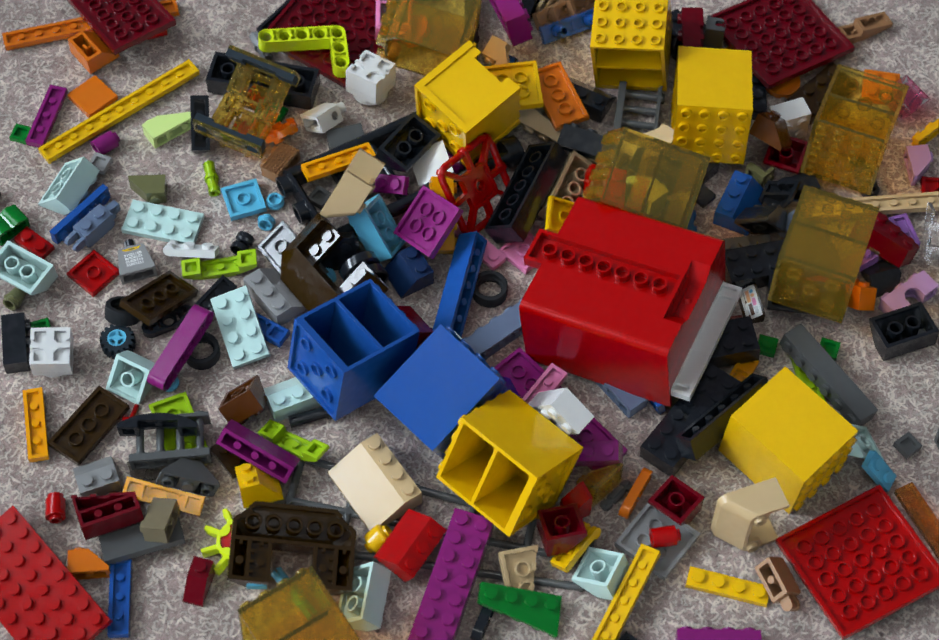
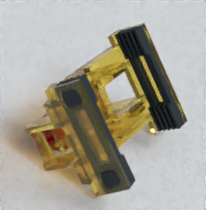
M229 45L225 55L230 61L237 63L226 89L228 92L223 96L212 118L200 113L195 115L192 121L194 130L201 135L218 141L223 148L228 147L244 154L247 158L252 155L262 159L267 151L264 141L278 118L290 85L297 88L301 77L294 70ZM260 72H262V73H264V74H267V75H269V76H272L273 79H271V78H269V77H266V76H264V75H261ZM251 80L255 82L259 81L269 85V89L253 83L252 87L247 92ZM244 108H248V109L253 110V111H255V112L253 113V112L248 111V110H246V109H244ZM234 117H236L232 129H229V125L231 124Z

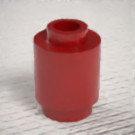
M60 492L49 493L45 499V519L52 524L61 523L66 519V499Z

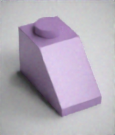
M928 144L906 146L903 158L911 186H915L921 179V176L929 169L930 163L933 162V153L929 150Z

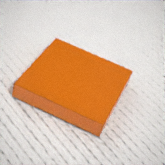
M96 75L67 94L68 99L88 118L118 100V96Z

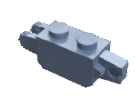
M115 200L106 206H102L99 203L72 227L73 231L64 239V243L69 246L75 242L72 249L76 252H79L85 246L88 248L92 247L114 227L116 214L121 210L119 203Z

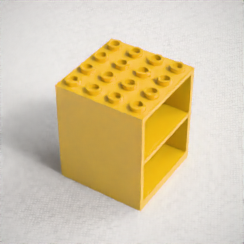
M595 0L590 51L596 88L619 89L620 81H626V89L658 91L659 86H663L662 91H667L672 39L671 0Z
M678 46L671 99V128L674 129L670 160L744 165L753 113L752 51Z
M785 366L731 415L718 450L755 484L776 477L790 505L784 510L790 514L793 510L797 512L804 505L803 501L807 497L811 499L817 493V488L820 485L825 486L831 479L830 476L833 472L837 474L844 467L843 463L848 459L847 455L852 451V446L857 441L855 437L858 430Z
M508 390L503 394H498L495 399L486 401L483 406L476 407L468 415L464 414L459 419V426L451 436L452 442L444 452L446 455L438 466L439 471L436 478L510 537L537 518V510L552 508L556 504L584 447L519 396Z

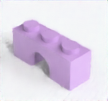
M924 270L918 274L914 273L909 277L908 281L899 283L892 292L883 294L878 308L883 313L909 306L911 304L906 300L907 297L915 298L919 302L924 303L936 295L939 285Z

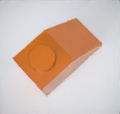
M77 547L74 550H68L67 568L77 580L110 578L109 565L90 549Z

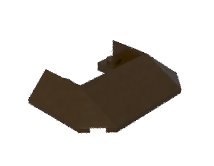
M319 213L282 252L280 279L308 311L369 279L379 285L382 291L386 293L390 288L364 261L339 288L322 270L319 264L344 237L327 218Z
M255 501L241 514L239 513L233 518L227 580L246 587L247 583L268 585L272 550L312 554L310 589L328 591V596L352 592L356 530L344 520L343 515L337 509Z

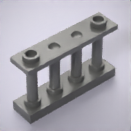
M620 81L612 136L615 138L635 136L620 132L621 128L625 127L647 130L657 129L660 104H664L665 93H662L663 86H659L658 94L629 91L630 89H626L627 82ZM628 98L656 101L657 105L656 109L630 106L628 103H624V101L628 100ZM626 113L655 116L654 123L626 120L622 116Z
M195 411L194 413L176 414L198 423L200 436H196V447L192 449L184 448V436H180L178 429H176V449L165 451L164 429H156V451L145 453L144 430L150 429H141L140 436H136V453L129 454L131 469L163 468L181 458L199 461L203 464L212 463L210 447H205L204 425L211 424L209 412Z

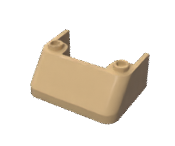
M360 148L319 214L325 218L354 216L356 213L361 214L366 206L363 202L375 189L376 186L373 183L385 163Z
M774 477L719 497L710 527L713 535L748 552L756 551L759 546L776 541L778 536L769 520V515L790 506L777 478Z

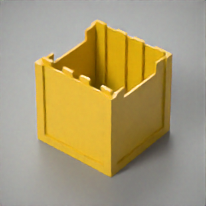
M470 40L414 85L416 114L441 134L437 141L443 140L445 148L453 156L457 153L458 149L465 147L483 133L490 134L496 144L520 124L519 100L521 95L519 92L521 91V84L514 83L509 77L501 83L476 60L481 51L476 48V43H472ZM482 143L469 153L473 163L480 157Z

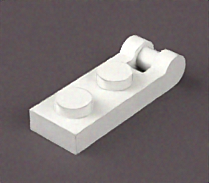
M170 240L163 248V253L166 256L215 259L219 254V246L213 245V243L198 245L194 242L179 244L176 240Z

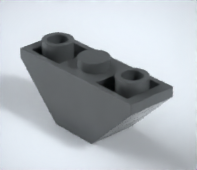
M181 458L163 468L155 481V484L164 487L202 494L203 496H214L220 486V482L202 462Z

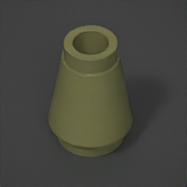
M15 287L4 296V306L12 311L20 308L27 293Z

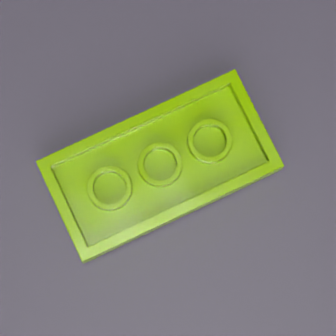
M186 391L148 405L151 413H194ZM164 429L165 451L176 449V429ZM184 436V448H195L196 436Z

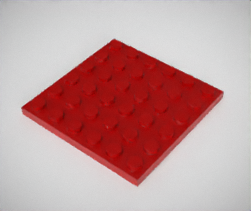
M880 484L776 538V544L842 640L939 589L938 562Z

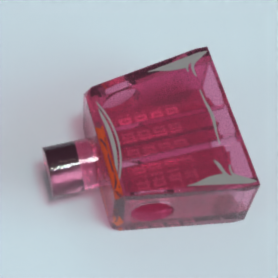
M906 75L895 83L886 99V104L891 108L887 115L893 120L898 116L904 119L926 104L930 98Z

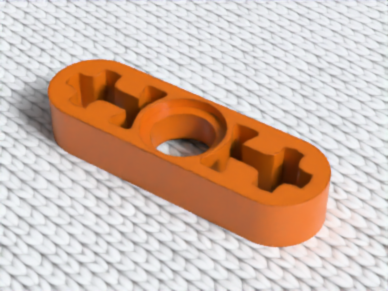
M643 467L620 507L619 516L625 519L630 517L639 501L638 497L642 496L651 480L653 471Z

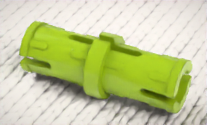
M211 160L205 161L203 164L205 171L204 180L208 186L209 196H219L221 192L218 185L219 176L216 174L215 163Z

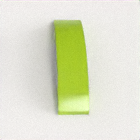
M256 249L237 251V256L201 261L200 258L181 260L182 277L193 280L220 278L222 275L231 277L258 266Z
M271 419L258 431V435L303 461L317 462L330 448L329 445L316 439L310 442L286 431L284 425Z

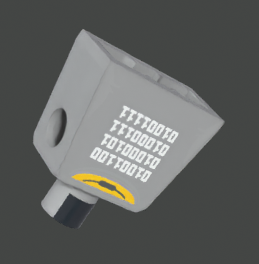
M133 239L126 240L124 242L125 248L118 250L119 274L122 285L157 276L155 264L145 245L142 243L136 245Z

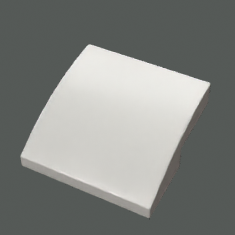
M443 140L434 143L412 166L420 189L423 185L429 186L431 176L438 177L436 175L437 169L449 159ZM452 167L447 170L448 172L454 173Z

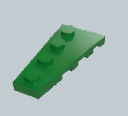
M487 582L480 583L477 604L499 614H505L513 620L525 623L537 631L549 634L548 636L556 638L558 635L562 596Z

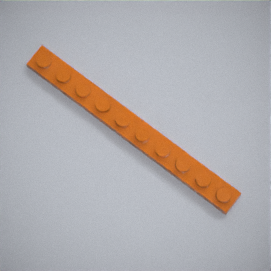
M176 0L159 1L173 17L180 16ZM82 17L5 32L2 35L5 49L9 51L67 39L81 31H94Z

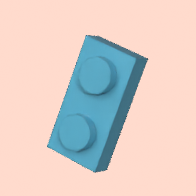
M869 451L861 467L876 485L880 484L885 492H889L897 476L876 451Z

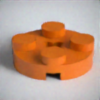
M287 118L286 123L279 121L264 131L265 134H262L265 142H274L276 145L283 142L284 137L297 133L299 129L295 119Z

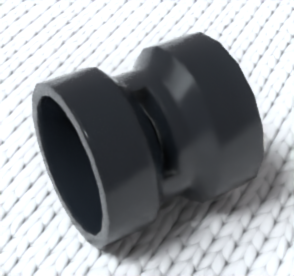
M239 231L236 241L230 246V250L235 255H237V251L249 250L255 239L251 234Z

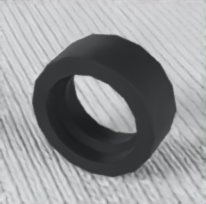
M493 270L479 273L473 293L475 302L486 308H495L501 305L508 295L506 278L501 273ZM485 282H494L500 285L501 292L495 296H485L479 292V286Z
M116 296L106 301L105 319L109 323L117 326H132L141 320L119 306L120 300L126 296Z
M205 332L199 343L210 344L213 347V352L210 356L203 359H197L190 355L186 363L196 370L210 369L220 359L221 353L218 340L214 335Z

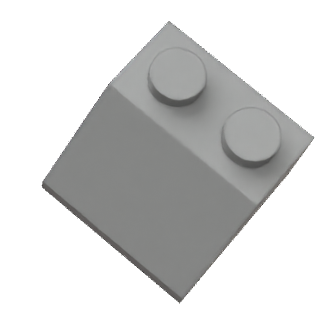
M112 456L73 468L81 497L90 496V494L103 496L113 491H123Z

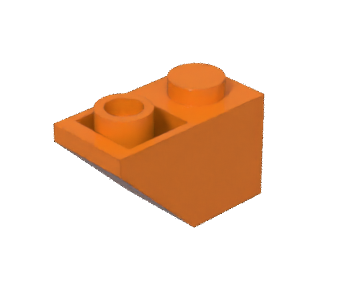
M849 277L848 280H840L839 283H846L845 302L848 307L856 310L874 311L877 288L870 286L869 282L859 281L858 278Z

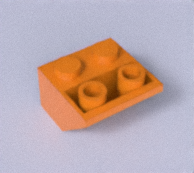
M81 31L68 39L71 53L90 74L120 57L119 54L114 55L95 32Z

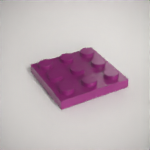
M423 185L393 233L429 258L434 259L464 211Z

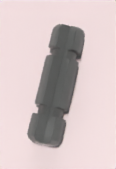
M623 480L619 487L617 486L606 497L607 499L604 498L600 502V507L604 511H609L613 504H617L626 495V491H630L633 486L631 482Z

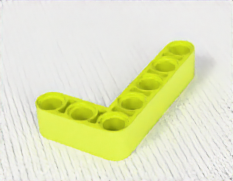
M340 25L264 29L258 34V47L262 52L266 53L330 49L333 74L338 78L346 77V69L349 67V54L346 31Z

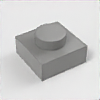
M95 152L90 162L100 170L98 174L105 175L113 160L112 157Z

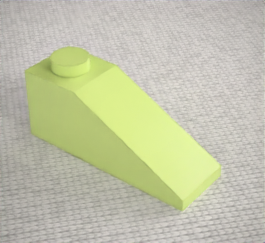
M190 112L159 115L149 119L142 124L144 135L156 149L191 129Z

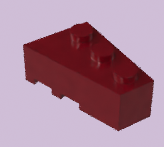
M682 7L681 14H677V24H681V30H678L677 41H681V46L703 47V8Z
M881 212L858 219L848 236L852 240L857 238L865 243L864 247L867 249L872 247L880 252V257L898 268L910 264L920 248L911 237H908L901 231L900 227L893 224Z
M117 492L103 496L90 494V496L85 497L71 495L85 540L144 520L135 492Z

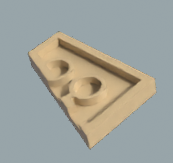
M538 545L498 552L504 586L534 591Z

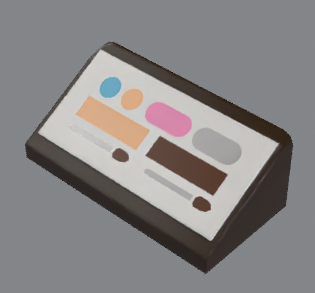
M756 283L742 288V294L738 300L742 316H751L753 323L764 322L765 311Z

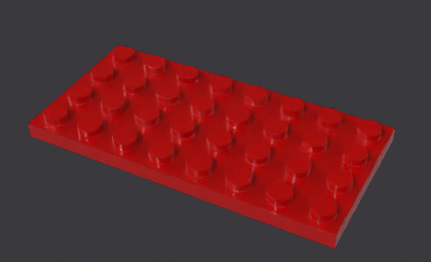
M12 505L0 516L1 624L14 640H93L113 621L18 509Z

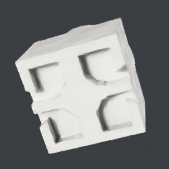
M365 50L360 55V59H356L355 64H351L346 69V91L353 94L354 98L364 105H378L384 102L388 97V92L395 85L396 63Z
M31 328L29 365L33 376L44 375L55 378L62 375H73L74 338L71 328Z

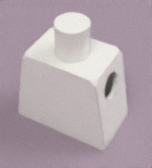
M343 102L337 104L323 103L300 114L306 131L325 133L343 121L342 113L346 111V106Z

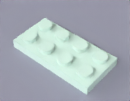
M133 199L121 230L125 234L165 242L176 240L179 244L185 242L195 243L204 220V213Z
M246 285L210 299L234 369L271 356Z

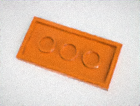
M559 61L539 68L538 74L544 103L543 108L555 131L562 130L564 123L570 125V123L578 124L589 120V114L562 63Z

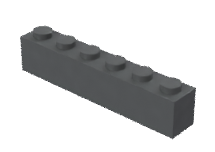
M799 324L783 335L779 343L783 351L789 354L794 363L804 371L807 378L819 388L821 394L826 396L832 403L834 409L839 411L850 424L863 426L873 419L878 409L802 324Z

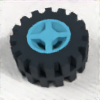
M110 324V328L105 327V332H101L100 345L103 353L109 358L112 356V359L115 360L116 354L126 350L133 352V349L136 347L135 336L129 326H114Z

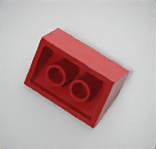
M407 509L374 555V558L404 582H407L415 577L447 530L433 518Z

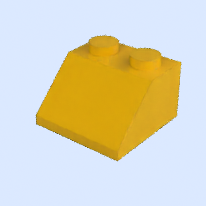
M244 463L235 467L244 508H248L255 501L274 502L284 499L280 482L275 477L250 463Z

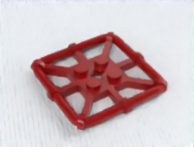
M483 133L465 147L458 149L457 153L443 163L436 171L438 181L447 201L457 207L465 201L468 203L470 210L467 226L462 215L457 221L462 233L474 231L479 233L487 225L494 211L490 200L496 195L501 197L504 191L498 189L494 178L500 174L505 187H507L510 181L506 171L507 166L505 162H502L497 147L488 133ZM482 143L479 162L474 165L469 153ZM489 150L496 164L492 171H490L487 164ZM461 159H463L467 169L461 176L447 171ZM446 178L457 181L463 194L454 199ZM483 206L486 216L475 226L478 209Z

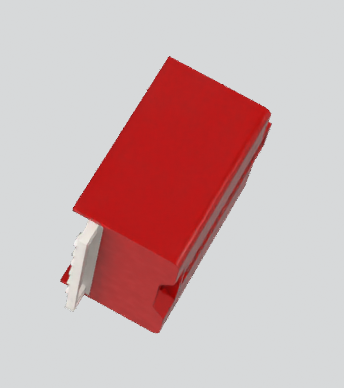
M579 196L558 234L540 228L524 256L525 265L538 269L519 305L525 352L535 362L546 366L553 363L567 373L603 385L604 383L630 394L668 407L672 404L671 396L690 402L742 294V287L726 283L725 241Z

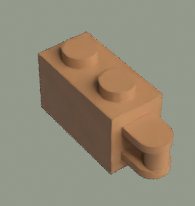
M767 557L754 567L772 603H780L784 611H798L800 609L797 595L801 591L783 557Z

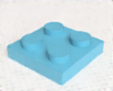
M256 178L221 188L231 221L267 211Z

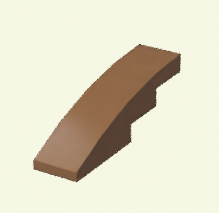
M560 0L533 13L532 17L537 31H539L538 27L589 10L594 7L595 0Z
M884 11L855 18L852 24L839 26L838 29L854 44L892 27L893 23Z

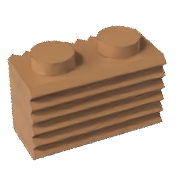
M284 142L279 143L278 146L275 145L271 150V155L267 159L264 158L261 162L262 176L276 182L275 178L283 175V170L295 166L300 161V151Z

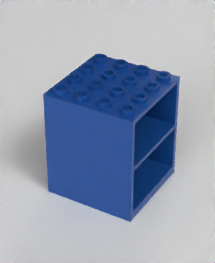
M369 279L294 319L287 368L336 421L375 399L374 395L416 351L420 330L394 304L393 300L387 297L380 286Z
M440 324L378 390L374 397L427 447L443 459L446 455L444 454L445 450L452 442L451 436L459 426V419L464 414L468 415L476 407L483 406L486 401L495 399L498 394L505 393L507 388L505 386L506 381L494 367H490L480 354H475L471 346L463 339H460L448 325L444 328Z

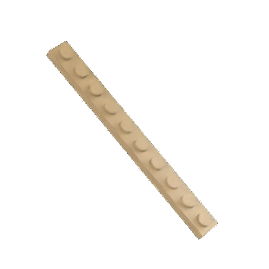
M939 191L798 201L790 203L785 209L788 213L795 210L809 220L869 216L878 212L888 215L939 211Z

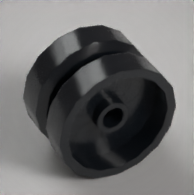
M362 251L353 255L340 269L339 275L343 281L363 261L373 269L385 284L389 276L372 251Z

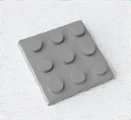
M647 503L617 539L615 547L634 559L641 543L651 547L650 528L675 525V528H679L681 534V541H678V545L656 548V550L660 551L661 555L652 573L665 581L700 537V533L688 524L679 525Z

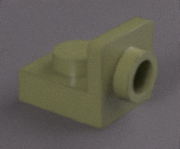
M750 162L746 166L745 174L753 176L763 187L767 181H773L775 168L771 166L765 172L760 166Z

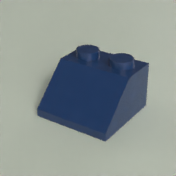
M413 246L399 251L385 267L389 274L388 280L401 299L434 283V271L422 253Z

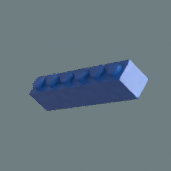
M477 231L458 235L433 331L440 324L444 328L448 325L462 338L487 245V240Z

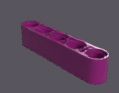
M197 304L191 307L150 370L147 377L148 384L163 391H167L171 387L213 321L214 312Z

